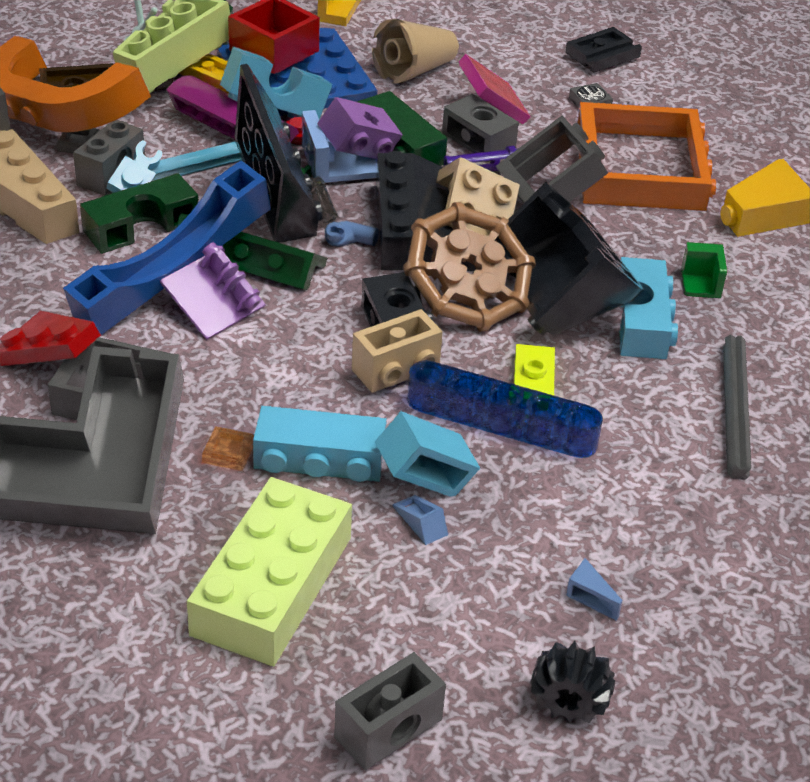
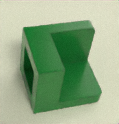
M686 243L681 266L684 295L721 299L727 276L726 259L722 244Z

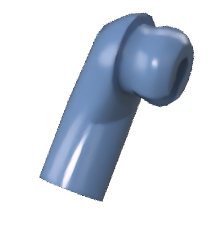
M350 221L332 222L325 228V239L330 245L337 247L355 242L375 246L379 239V229Z

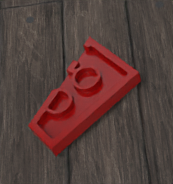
M40 310L20 328L10 330L0 338L2 342L0 344V366L73 359L99 338L101 334L93 321Z

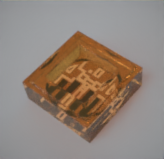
M215 426L202 453V463L243 471L253 449L254 434Z

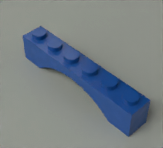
M242 160L237 162L212 180L204 196L192 212L162 241L128 260L110 265L93 266L66 285L63 290L72 316L93 321L101 335L163 290L164 287L160 283L161 279L205 256L202 251L210 243L214 242L217 246H222L271 210L266 179Z

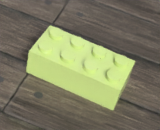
M270 477L188 598L189 636L274 667L351 539L352 504Z

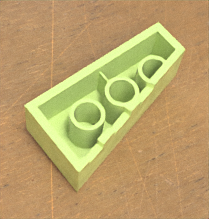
M168 0L162 5L163 12L159 16H150L145 21L146 28L144 30L134 31L113 51L115 63L118 62L139 68L149 93L153 92L156 87L168 79L176 77L179 72L191 64L197 63L202 57L220 48L223 43L229 40L228 16L230 15L227 1Z

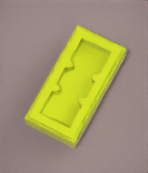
M516 344L513 406L553 409L555 347Z

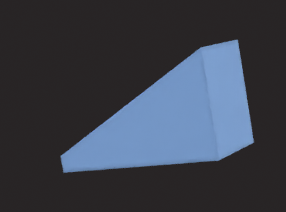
M416 495L392 504L425 545L448 536L443 508Z
M584 558L569 578L566 596L617 621L623 600L589 561Z

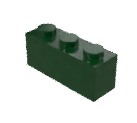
M391 91L357 101L358 103L384 109L403 136L397 142L393 151L413 153L437 165H443V158L447 152L448 138Z

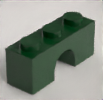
M176 173L80 203L82 230L99 252L103 254L134 244L133 225L136 223L150 221L160 224L167 232L175 230L180 214L188 216L198 204L199 197L183 177Z

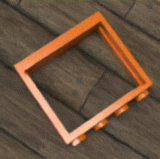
M580 102L577 123L587 134L589 139L586 142L588 144L591 141L597 144L596 133L687 138L694 176L679 177L608 172L607 175L582 193L583 204L707 211L709 197L712 198L716 194V179H711L713 165L712 160L707 159L709 142L704 140L705 123L700 122L698 109Z

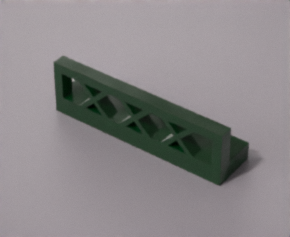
M180 214L177 227L184 221L187 215ZM245 232L238 233L222 245L225 249V255L232 263H236L239 266L238 270L307 290L310 286L315 266L324 268L328 259L312 252Z

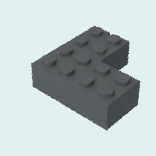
M93 346L76 423L0 416V519L156 534L184 383L179 354L140 351L139 361L144 379L138 378L132 350Z

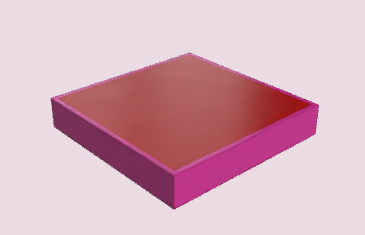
M467 54L460 59L459 66L481 99L521 124L528 121L531 116L507 81Z

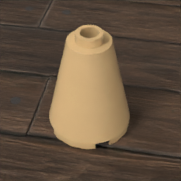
M387 19L380 23L374 32L373 38H377L376 48H372V58L376 70L383 79L390 77L394 80L392 82L394 84L404 83L452 61L458 53L459 43L456 35L451 30L400 19Z

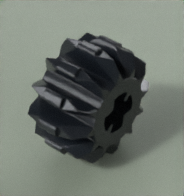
M576 641L569 648L555 642L552 649L542 651L541 655L537 658L530 681L532 685L530 692L536 695L537 707L550 708L551 718L561 715L566 717L569 723L572 724L575 718L579 717L583 721L590 723L595 715H604L605 710L609 707L611 695H613L616 684L614 680L615 673L610 670L609 658L596 657L595 646L584 650L579 648Z

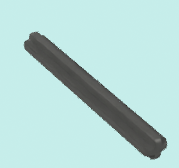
M731 334L725 338V344L723 345L727 474L731 478L747 479L750 476L749 471L752 465L746 341L741 335L734 337Z

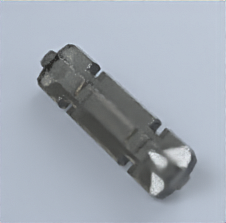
M319 176L314 179L310 177L312 185L311 194L314 201L318 200L320 202L323 212V220L319 222V225L322 228H326L329 223L337 222L338 214L333 207L334 204L324 180Z

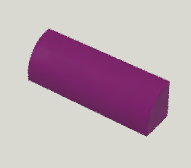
M183 76L166 89L176 110L235 140L237 101L229 98L228 93L194 76ZM288 124L291 142L299 132L294 126Z

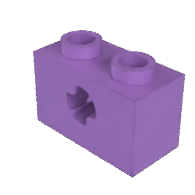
M338 97L334 98L317 123L336 151L377 159V153L393 151L395 145L403 136L384 109Z

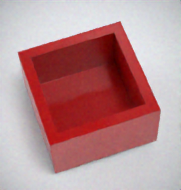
M287 0L258 1L228 16L229 50L232 51V48L236 47L263 56L273 64L270 73H279L287 67L319 52L320 17Z

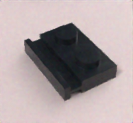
M611 27L568 41L565 53L584 67L591 66L590 71L594 73L639 58L642 46L640 44L634 46L631 38L615 27Z

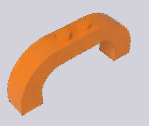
M13 36L0 46V87L5 92L8 117L55 132H78L113 122L135 110L151 97L141 72L137 67L116 62L98 77L86 83L73 87H56L32 80L40 74L39 68H47L34 40Z

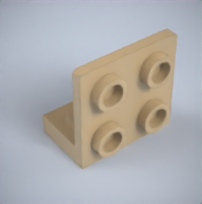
M462 157L440 169L436 183L447 187L449 190L446 209L451 207L453 202H462L467 208L499 219L505 217L508 220L514 214L520 185ZM465 222L466 228L470 231L489 236L492 232Z

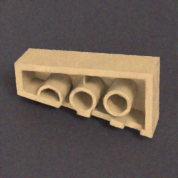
M13 129L0 131V214L2 216L8 215L15 220L16 225L45 244L80 233L77 204L74 196Z

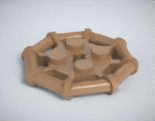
M453 202L451 207L426 219L420 218L415 220L411 226L413 236L408 260L403 265L404 274L411 277L431 307V314L435 317L442 315L475 326L481 332L488 331L492 325L517 312L523 313L530 305L528 292L531 274L536 263L534 257L527 254L508 226L509 220L505 217L499 219L467 208L462 202ZM465 222L492 232L489 236L470 231L466 228ZM452 223L453 231L449 235L442 238L434 232ZM497 236L502 241V243L504 244V246L506 247V249L508 250L513 259H506L504 257L505 250L503 246L497 241H494L497 238ZM426 245L433 249L431 262L423 260ZM468 261L472 263L476 270L472 274L468 273L467 267L461 264V262ZM517 272L514 291H511L505 286L507 273ZM428 276H432L434 281L438 278L442 284L440 290L444 294L443 296L440 295ZM495 297L503 302L490 310L485 307L484 303L487 299ZM449 300L457 301V302H460V303H463V304H466V305L471 306L472 309H469V308H466V307H463V306H460V305H457V304H454V303H451V302H448V301H449Z

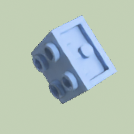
M316 110L302 111V148L308 165L311 166V173L315 184L376 178L377 159L336 151L317 124L319 118Z

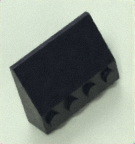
M242 64L240 65L235 142L243 162L266 179L271 210L265 213L264 217L272 238L275 242L281 243L317 236L318 223L323 220L322 207L318 200L314 201L310 177L308 174H303L300 153L296 147H292L290 142L289 126L287 122H282L277 108L249 65Z
M399 151L377 153L376 195L381 270H404L403 265L408 260L413 236L412 224L417 219H426L446 209L449 190L447 187L436 183L438 172L443 167L413 153H402ZM446 225L434 232L443 238L449 235L453 228ZM426 245L423 260L431 262L433 249ZM468 261L461 262V264L467 267V271L476 270L472 263Z

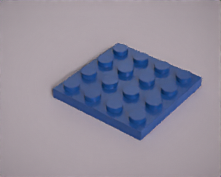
M319 28V52L287 67L279 73H270L269 76L270 87L283 85L288 80L292 67L322 76L333 84L324 109L330 106L335 97L357 102L375 96L378 93L374 84L334 28ZM229 43L217 49V56L228 61L231 54ZM278 109L280 116L288 115L287 111Z

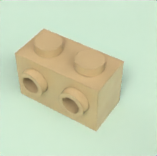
M420 309L353 333L352 371L373 393L440 368L443 331Z

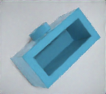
M402 411L399 412L375 441L393 477L450 497L456 496L480 470V466L461 434Z

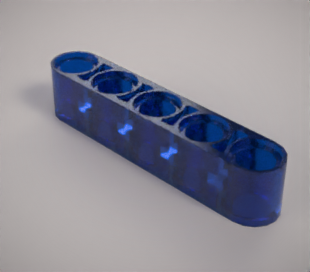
M419 361L413 364L409 370L407 401L409 406L418 412L577 458L590 457L598 449L603 416L600 411L590 405L434 361Z

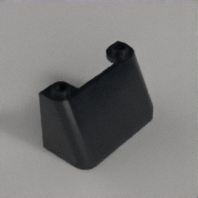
M547 182L508 219L509 222L507 224L527 254L535 259L536 266L532 269L528 298L532 303L528 307L531 316L527 320L541 335H545L547 332L554 336L633 301L644 290L590 220ZM497 236V238L494 241H497L503 246L505 250L504 257L506 259H513L508 250L506 249V247L504 246V244L502 243V241ZM517 272L510 273L516 279Z

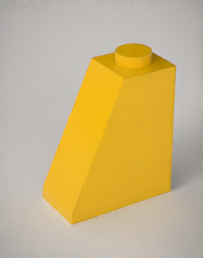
M778 159L727 190L724 205L720 211L721 220L725 226L731 228L737 237L810 224V188L784 159Z

